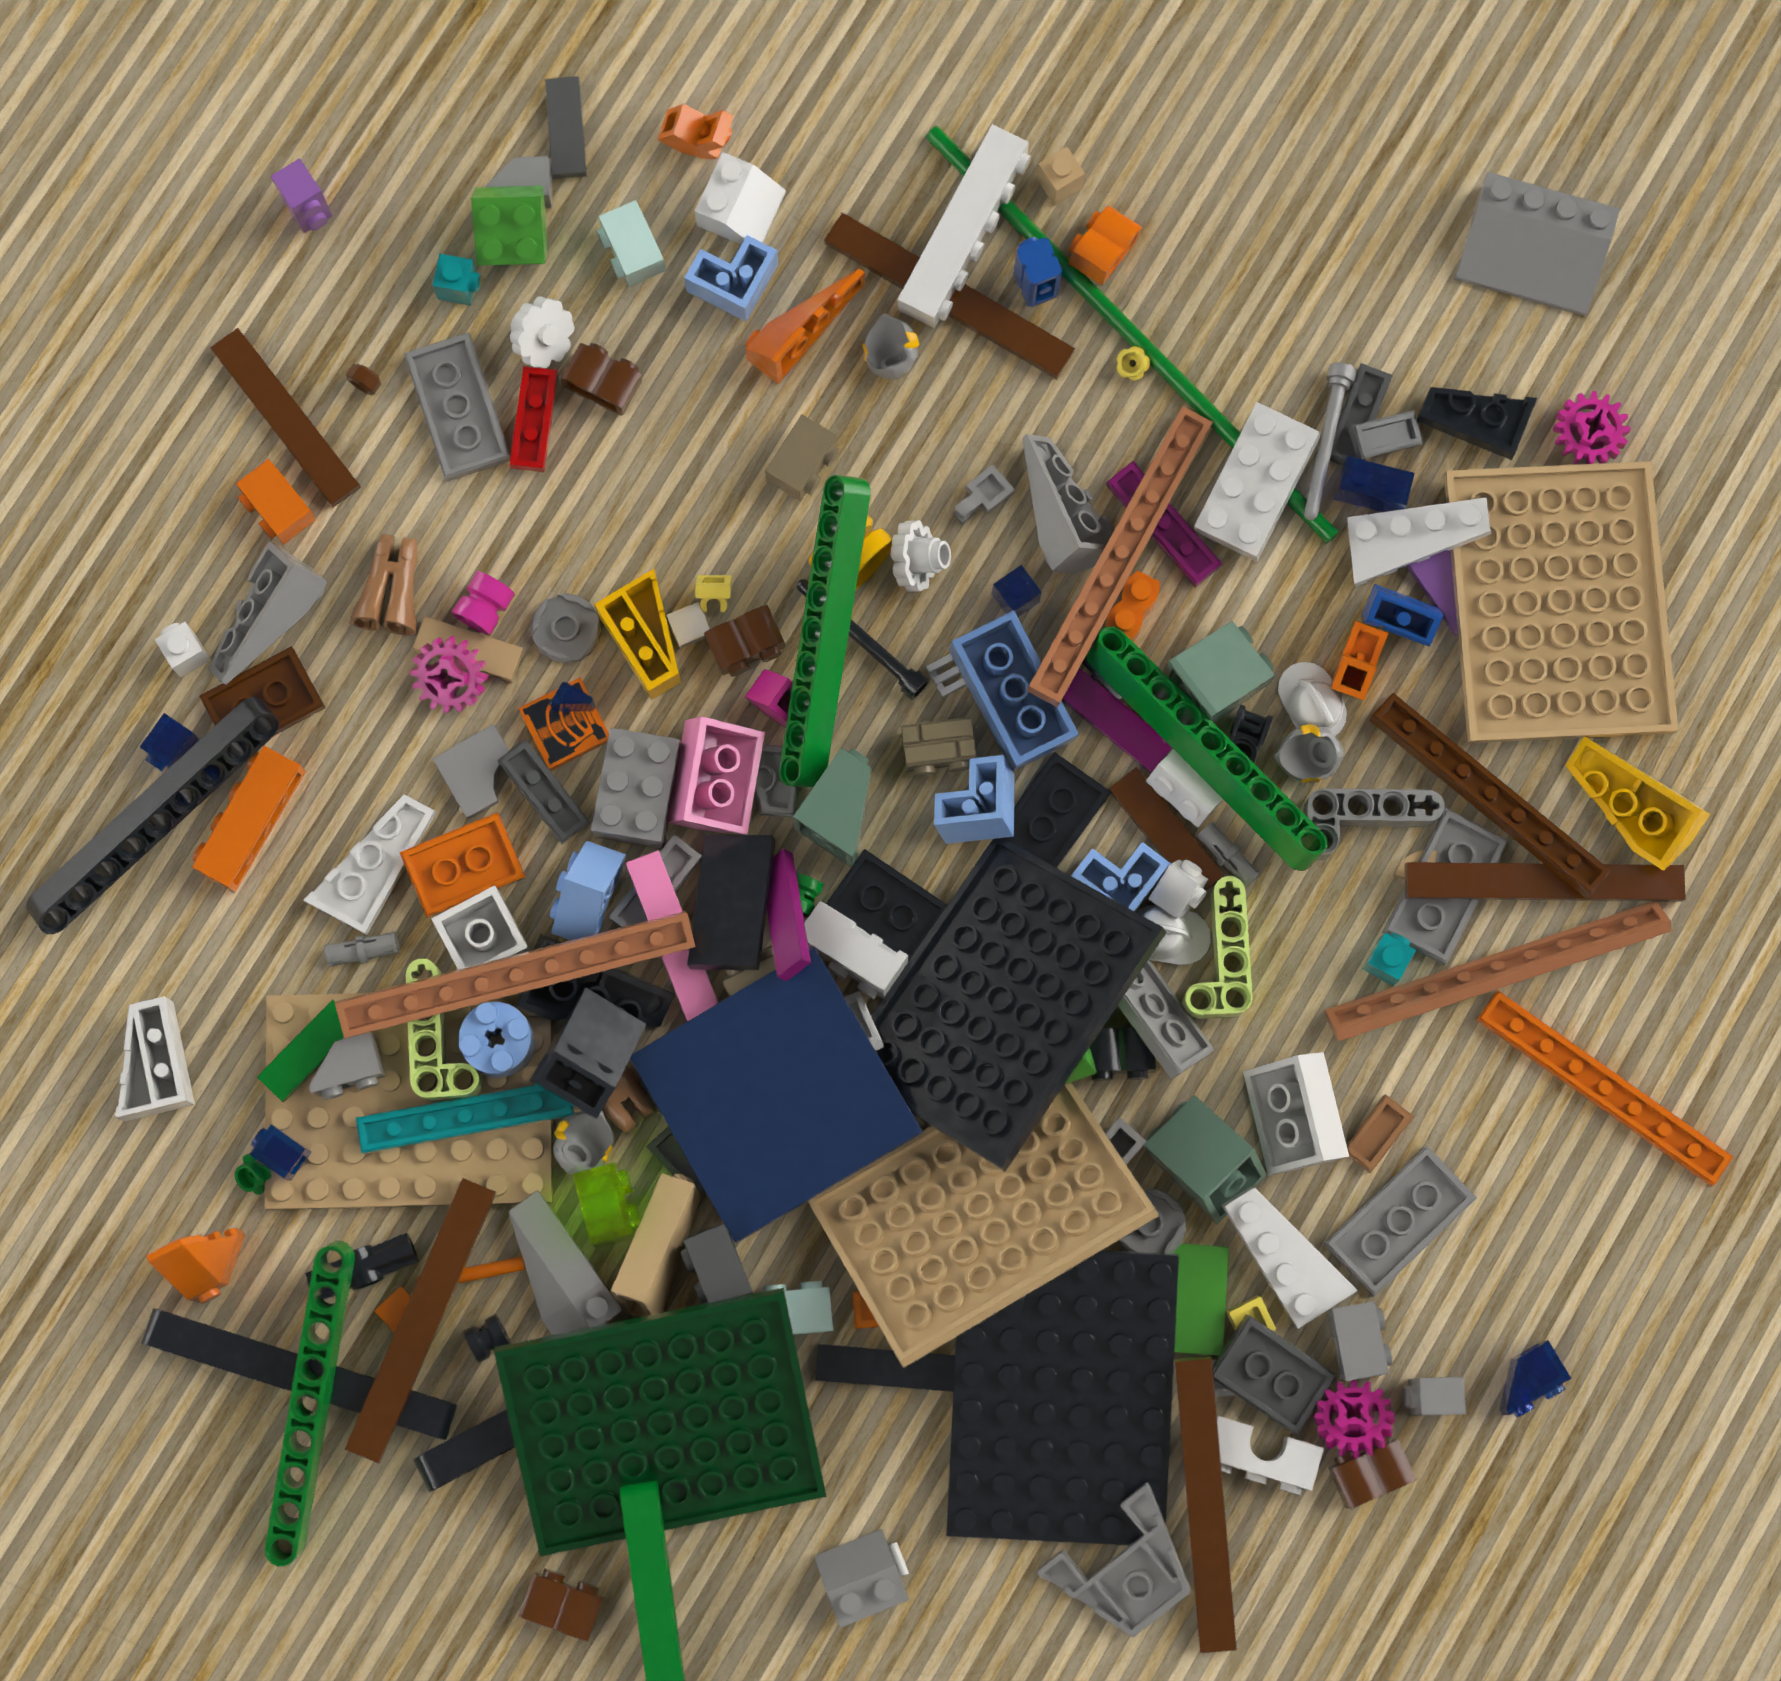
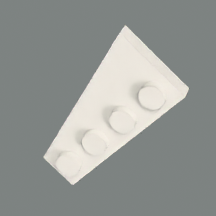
M1486 497L1347 517L1354 584L1358 587L1378 576L1394 573L1397 569L1406 565L1422 562L1442 551H1450L1491 535Z
M403 795L373 826V830L349 851L350 854L337 868L334 867L329 872L325 880L314 892L311 891L304 901L367 935L405 869L399 853L420 843L436 812L418 801Z
M1249 1187L1222 1204L1271 1289L1297 1329L1358 1291L1255 1187Z

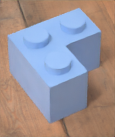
M746 235L731 264L700 249L684 277L686 292L747 322L778 266L777 250Z
M1004 755L970 759L969 790L935 794L934 826L945 844L1014 837L1015 774Z
M589 841L584 843L579 853L573 852L567 871L563 870L557 882L556 891L561 892L560 898L555 899L549 917L554 919L551 934L568 940H575L600 932L608 901L619 883L626 854Z
M1142 842L1122 869H1119L1092 848L1071 876L1129 909L1136 911L1163 876L1170 862Z

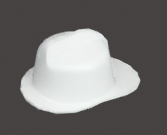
M1301 662L1293 664L1286 669L1279 680L1278 693L1296 729L1302 725L1313 724L1318 727H1327L1336 736L1341 732L1346 723L1347 710L1339 691L1331 689L1332 678L1324 668L1314 663Z
M1157 905L1145 906L1136 911L1138 914L1162 926L1167 932L1149 960L1189 965L1200 960L1207 953L1211 942L1210 930L1206 922L1197 913L1188 911L1186 915L1176 919Z

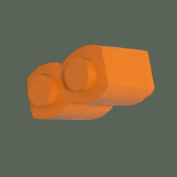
M1109 205L1102 213L1094 212L1086 225L1088 231L1084 236L1078 233L1068 248V251L1072 253L1068 264L1100 285H1103L1109 279L1119 263L1129 253L1142 229L1140 225Z
M1140 571L1133 573L1124 585L1120 601L1109 612L1105 627L1118 628L1135 642L1143 620L1154 608L1160 590V582Z

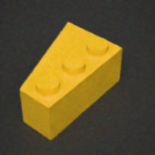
M653 568L594 604L598 616L651 700L681 683L658 581Z

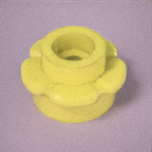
M1132 346L1130 349H1123L1117 356V371L1123 378L1129 377L1133 381L1139 380L1144 376V372L1149 369V357L1145 356L1144 350L1140 347ZM1132 360L1136 361L1134 367L1130 366V361Z

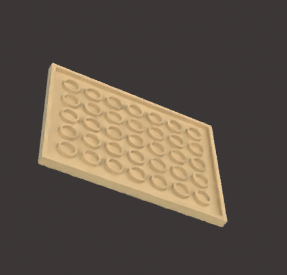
M1651 461L1446 471L1444 473L1446 503L1486 497L1491 535L1450 550L1468 744L1583 738L1584 736L1593 738L1676 733L1678 731Z
M366 993L266 996V1067L332 999L339 1001ZM519 993L487 1002L509 1004L525 1016L534 1033L535 1050L533 1056L524 1069L510 1076L492 1078L480 1073L483 1079V1086L477 1095L536 1085L530 1081V1078L552 1043V1020L517 1007L516 1001ZM482 1003L444 1012L446 1064H469L459 1048V1031L465 1017ZM432 1016L421 1018L419 1020L426 1021L432 1018ZM408 1022L371 1031L376 1037L386 1077L377 1079L378 1085L357 1090L355 1085L342 1089L344 1094L339 1097L322 1100L321 1095H313L309 1088L310 1083L320 1068L319 1066L284 1103L266 1087L265 1165L272 1172V1177L265 1182L266 1210L451 1206L462 1178L496 1191L497 1194L492 1205L519 1204L537 1190L547 1203H553L552 1120L372 1153H361L356 1117L450 1101H427L412 1090L410 1083ZM500 1032L497 1036L492 1035L489 1041L493 1043L492 1048H494L496 1044L503 1045L505 1039L501 1036ZM425 1039L419 1045V1054L424 1057L432 1055L436 1050L434 1039ZM471 1072L461 1073L456 1079L457 1088L459 1090L470 1088L474 1081L473 1074ZM429 1074L423 1077L420 1083L423 1092H432L436 1088L438 1083L436 1075Z
M1072 1083L1065 1084L1006 1172L930 1126L921 1135L808 1201L903 1368L1158 1217L1155 1207Z

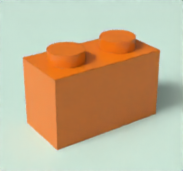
M267 459L236 483L242 492L237 498L250 514L255 510L263 519L258 524L271 540L277 536L284 545L316 521L311 510L270 459Z

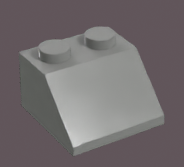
M882 1529L814 1556L840 1628L909 1600Z

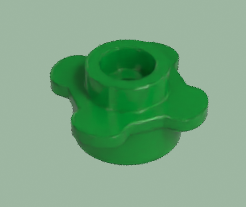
M251 1153L243 1156V1164L235 1170V1180L238 1186L246 1192L253 1191L257 1195L265 1192V1182L272 1177L270 1168L261 1161H257L256 1157Z

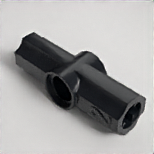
M401 1234L373 1247L372 1245H367L353 1250L355 1260L350 1289L354 1291L365 1288L383 1280L385 1275L418 1263L417 1252L409 1234ZM342 1258L329 1264L332 1267L340 1268ZM312 1271L305 1273L309 1287ZM322 1287L321 1296L323 1300L336 1296L331 1288Z

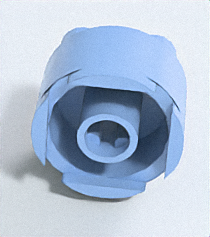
M486 1002L473 1009L462 1022L459 1031V1048L466 1061L478 1072L488 1077L501 1078L515 1074L526 1067L535 1050V1039L529 1021L518 1009L502 1002ZM501 1032V1036L505 1039L504 1044H496L492 1048L493 1043L489 1041L492 1035L497 1036Z

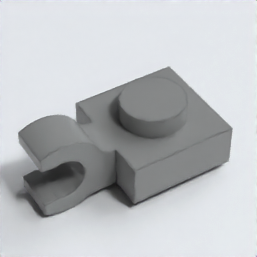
M992 464L966 485L965 489L970 495L955 506L956 511L953 514L962 524L971 518L980 507L988 515L1011 497L1015 489Z

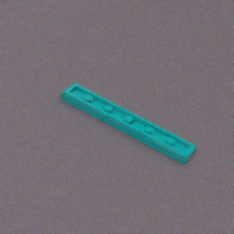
M538 1085L356 1117L361 1153L366 1154L569 1117L575 1113L572 1105Z

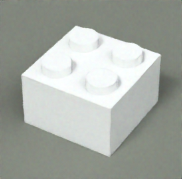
M495 885L431 918L458 970L530 951L501 893Z

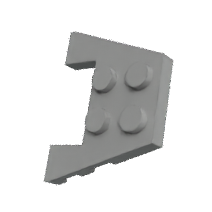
M1147 1482L1120 1505L1144 1535L1089 1578L1084 1575L1064 1549L1037 1570L1040 1577L1046 1581L1050 1580L1064 1589L1063 1592L1074 1599L1077 1598L1094 1609L1093 1612L1131 1637L1139 1634L1186 1597L1191 1590L1152 1489Z

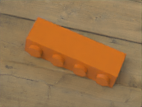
M263 746L260 752L257 751L249 759L246 766L248 770L242 783L238 781L233 786L228 797L230 800L229 805L224 813L219 812L216 815L210 828L213 832L206 843L202 842L197 847L192 859L195 861L192 868L233 892L237 891L306 773L300 764L266 746Z

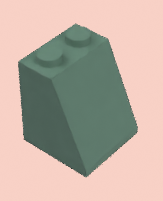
M1233 621L1169 660L1164 672L1214 724L1268 686L1275 676L1272 672L1274 666L1269 658L1263 653L1259 655L1251 645L1253 640L1248 631L1243 626L1237 627Z
M841 747L794 814L793 822L796 831L852 867L857 860L871 783V767L867 765L869 760L864 755L854 749L847 752Z
M1195 1095L1188 1102L1181 1103L1173 1112V1116L1163 1126L1155 1128L1150 1133L1147 1142L1144 1144L1150 1157L1216 1224L1227 1215L1222 1204L1249 1187H1256L1267 1176L1254 1148Z

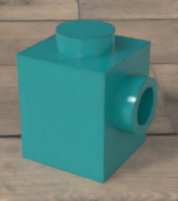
M439 254L432 284L437 299L471 306L473 294L478 292L481 274L477 272L474 261Z
M1394 932L1391 935L1384 933L1377 940L1362 969L1394 986L1400 981L1416 950L1409 946L1411 942L1402 935Z

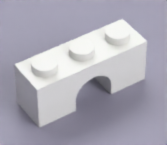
M1217 1416L1222 1472L1231 1474L1234 1467L1246 1471L1245 1479L1266 1485L1267 1478L1281 1482V1490L1301 1495L1302 1489L1312 1491L1324 1448L1284 1437L1278 1455L1271 1460L1264 1461L1256 1457L1250 1447L1253 1426Z

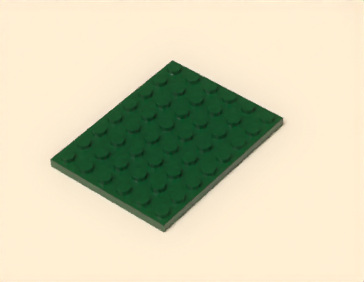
M784 1288L494 1347L495 1360L540 1557L626 1539L620 1499V1486L657 1481L664 1531L826 1497Z

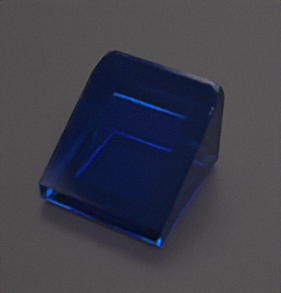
M562 682L550 701L553 711H593L596 707L591 696L567 682Z

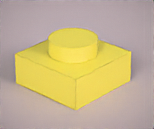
M1259 1295L1226 1311L1234 1330L1237 1329L1246 1314L1271 1331L1276 1329Z

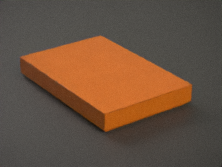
M498 812L399 853L426 918L448 910L494 885L499 889L525 878Z

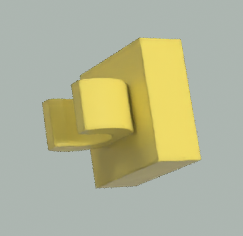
M697 575L695 598H701L700 607L702 612H707V602L710 599H717L720 602V612H725L727 599L731 598L732 575Z

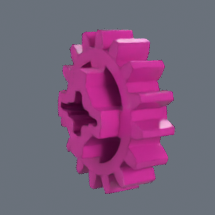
M1592 391L1588 399L1585 398L1582 392L1578 393L1575 402L1568 399L1563 405L1565 410H1559L1555 418L1560 422L1554 425L1553 431L1561 433V435L1557 437L1555 444H1564L1566 446L1562 453L1563 456H1567L1570 453L1575 455L1574 464H1577L1581 459H1586V464H1594L1595 459L1598 460L1599 464L1607 463L1608 456L1612 459L1617 458L1620 454L1618 448L1623 449L1628 441L1623 436L1628 435L1631 427L1622 424L1629 416L1628 414L1619 415L1617 412L1621 406L1620 402L1614 405L1608 403L1610 395L1606 394L1602 400L1597 399L1596 391ZM1592 409L1593 411L1584 413L1581 410ZM1596 420L1593 426L1595 427L1594 434L1588 439L1589 425ZM1597 445L1600 447H1604L1601 449H1590L1591 447Z
M450 636L444 644L443 640L438 637L432 641V645L425 644L420 649L422 654H417L413 658V661L419 666L414 667L410 671V675L418 677V680L412 687L413 689L421 688L423 690L419 697L421 701L428 697L432 700L431 709L442 704L444 713H448L454 705L455 709L461 712L466 707V704L472 706L477 701L476 695L480 696L485 691V688L479 683H483L488 679L487 674L480 672V669L486 665V662L475 659L479 652L477 648L470 652L466 649L468 645L467 640L456 645L454 636ZM441 654L439 663L430 664L431 659L435 655ZM469 685L466 692L457 695L459 687Z
M1351 1380L1350 1387L1345 1388L1341 1382H1338V1391L1336 1393L1327 1389L1325 1391L1327 1402L1318 1401L1317 1408L1319 1413L1315 1414V1423L1319 1426L1317 1428L1318 1436L1320 1439L1326 1438V1447L1330 1450L1337 1445L1339 1456L1341 1457L1346 1454L1347 1450H1350L1354 1459H1358L1361 1450H1365L1369 1456H1372V1446L1374 1445L1383 1449L1385 1447L1383 1436L1392 1437L1393 1430L1391 1425L1395 1424L1394 1412H1391V1400L1384 1399L1383 1390L1379 1388L1371 1392V1384L1366 1381L1362 1388L1357 1387L1356 1380ZM1376 1411L1379 1414V1420L1377 1425L1373 1423V1419L1375 1418L1374 1413ZM1333 1412L1336 1414L1337 1417L1335 1419L1334 1426L1331 1425V1417Z

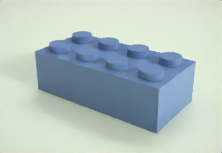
M1015 611L999 617L951 642L948 650L1013 772L1068 745L1077 738L1079 734L1062 701L1057 708L1026 691L1041 665V661Z

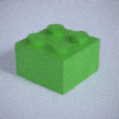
M475 187L471 203L476 266L545 264L548 245L544 187Z

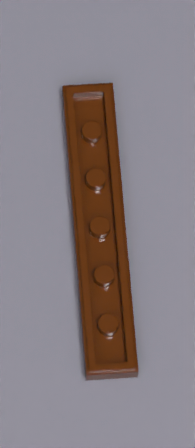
M239 328L210 347L333 508L361 488Z

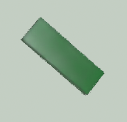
M333 999L257 1076L283 1103L323 1063L334 1042L344 1039Z

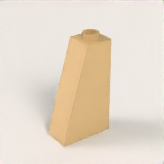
M661 1173L613 1284L611 1292L626 1314L639 1318L664 1312L682 1257L680 1251L684 1250L685 1247L683 1240L688 1238L701 1198L694 1181L685 1175L675 1173L672 1177Z

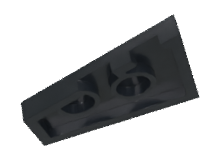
M1430 387L1417 417V422L1512 460L1537 398L1512 399L1507 398L1505 394L1494 393L1493 396L1474 395L1471 391Z

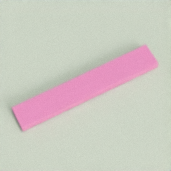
M659 850L625 863L647 921L683 912ZM689 949L661 956L686 1022L718 1004L706 970H696L688 967Z

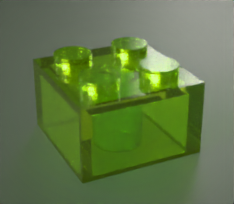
M614 1162L574 1173L573 1177L591 1245L600 1248L633 1239L640 1225L641 1217L638 1207H635V1204L630 1205L628 1194L633 1193V1187L626 1169L621 1170Z

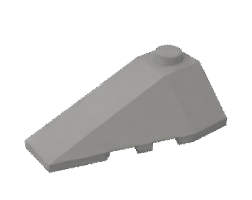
M1026 434L1022 439L1039 543L1045 554L1047 564L1051 567L1052 571L1074 574L1094 567L1115 530L1106 515L1099 517L1089 502L1093 499L1092 495L1087 489L1082 490L1071 478L1074 471L1051 438Z
M271 541L268 542L251 569L247 579L248 582L252 583L245 601L238 600L234 609L237 611L236 623L233 628H229L224 632L209 667L211 673L225 685L308 613L313 604L323 595L324 587L327 583L314 569Z
M538 1190L508 1211L541 1319L552 1335L603 1325L622 1311L621 1305Z

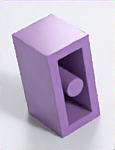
M300 158L271 175L282 201L303 233L309 230L320 229L332 217L322 191Z

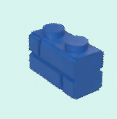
M1032 237L1021 242L1016 251L1014 277L1019 288H1022L1021 293L1026 305L1033 307L1056 298L1059 294L1062 269L1057 257H1054V250L1049 239L1041 238L1038 240L1037 237Z
M1374 584L1361 616L1365 623L1376 627L1382 625V628L1386 631L1430 647L1442 620L1443 613L1438 607Z

